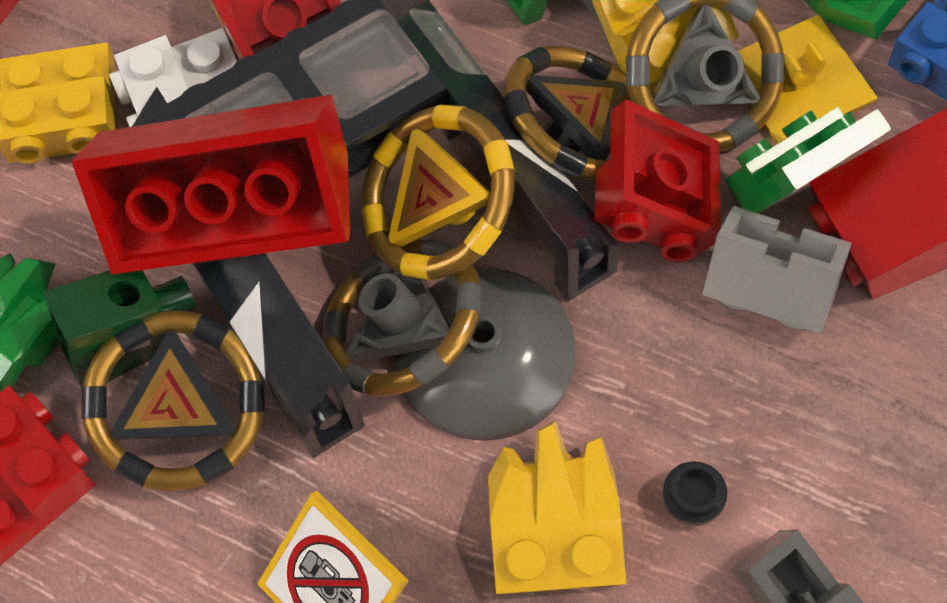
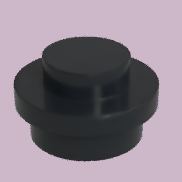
M697 461L685 462L676 466L667 475L663 486V501L668 512L678 521L694 526L704 525L715 520L723 511L727 501V486L722 475L712 466Z

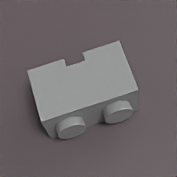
M733 206L717 235L702 295L721 301L724 305L733 309H746L779 320L790 328L807 329L821 334L834 301L852 243L806 228L803 229L800 238L777 231L780 220Z

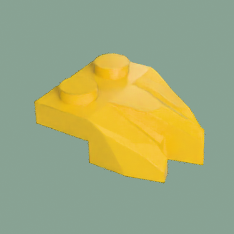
M556 420L536 430L534 461H523L514 449L503 447L488 475L496 594L627 584L621 514L615 474L602 437L587 441L582 455L572 457L566 451Z

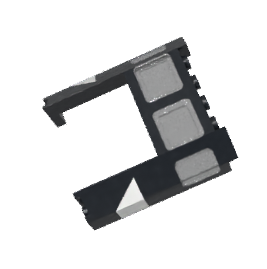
M429 0L345 1L337 6L333 12L306 27L292 30L279 42L255 55H249L240 59L232 68L205 83L189 87L181 96L168 103L156 86L132 127L332 95L348 152V178L369 166L374 152L387 134L392 132L398 124L409 116L437 105L465 106L489 119L508 143L515 168L512 202L554 257L555 285L569 302L617 272L619 245L602 223L594 221L595 214L578 194V191L563 171L551 166L550 163L536 154L521 138L511 123L504 103V96ZM442 129L448 141L462 134L488 169L483 147L475 137L465 131ZM266 253L191 263L232 330L238 335L259 369L263 381L281 406L312 458H315L365 427L348 379Z

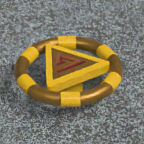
M437 105L409 116L384 138L374 152L366 171L361 196V216L367 240H369L370 245L379 258L391 269L405 277L424 280L449 277L463 271L484 256L500 235L513 201L515 168L508 143L495 125L482 114L465 106ZM434 129L465 131L475 137L484 150L492 178L491 192L426 132ZM407 149L389 231L383 206L385 184L390 170ZM488 205L484 216L481 217L464 242L450 252L439 256L408 253L400 248L445 225L463 224L474 215L476 210Z

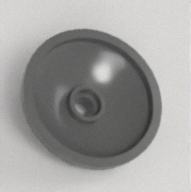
M475 269L482 287L481 315L473 335L480 330H488L494 334L493 338L486 343H478L471 337L463 352L449 366V369L425 386L404 394L418 414L439 430L465 439L498 440L531 429L542 422L559 405L570 386L574 373L576 357L575 337L563 307L540 284L510 271ZM453 275L440 280L428 288L450 326H452L456 317L458 285ZM433 348L395 355L396 371L408 368Z

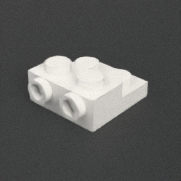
M220 28L174 47L170 46L167 36L164 35L115 54L114 57L119 70L109 75L122 105L130 102L133 103L136 114L126 117L129 127H132L156 86L168 103L181 96L189 87L205 83L232 68L237 60L223 28Z

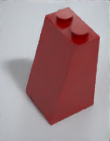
M947 108L809 182L815 203L807 206L810 216L820 233L828 236L834 234L836 238L852 243L843 273L852 287L863 283L872 300L947 269Z

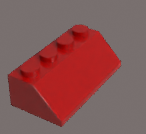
M332 95L98 132L71 160L112 275L348 242L350 238L348 152Z

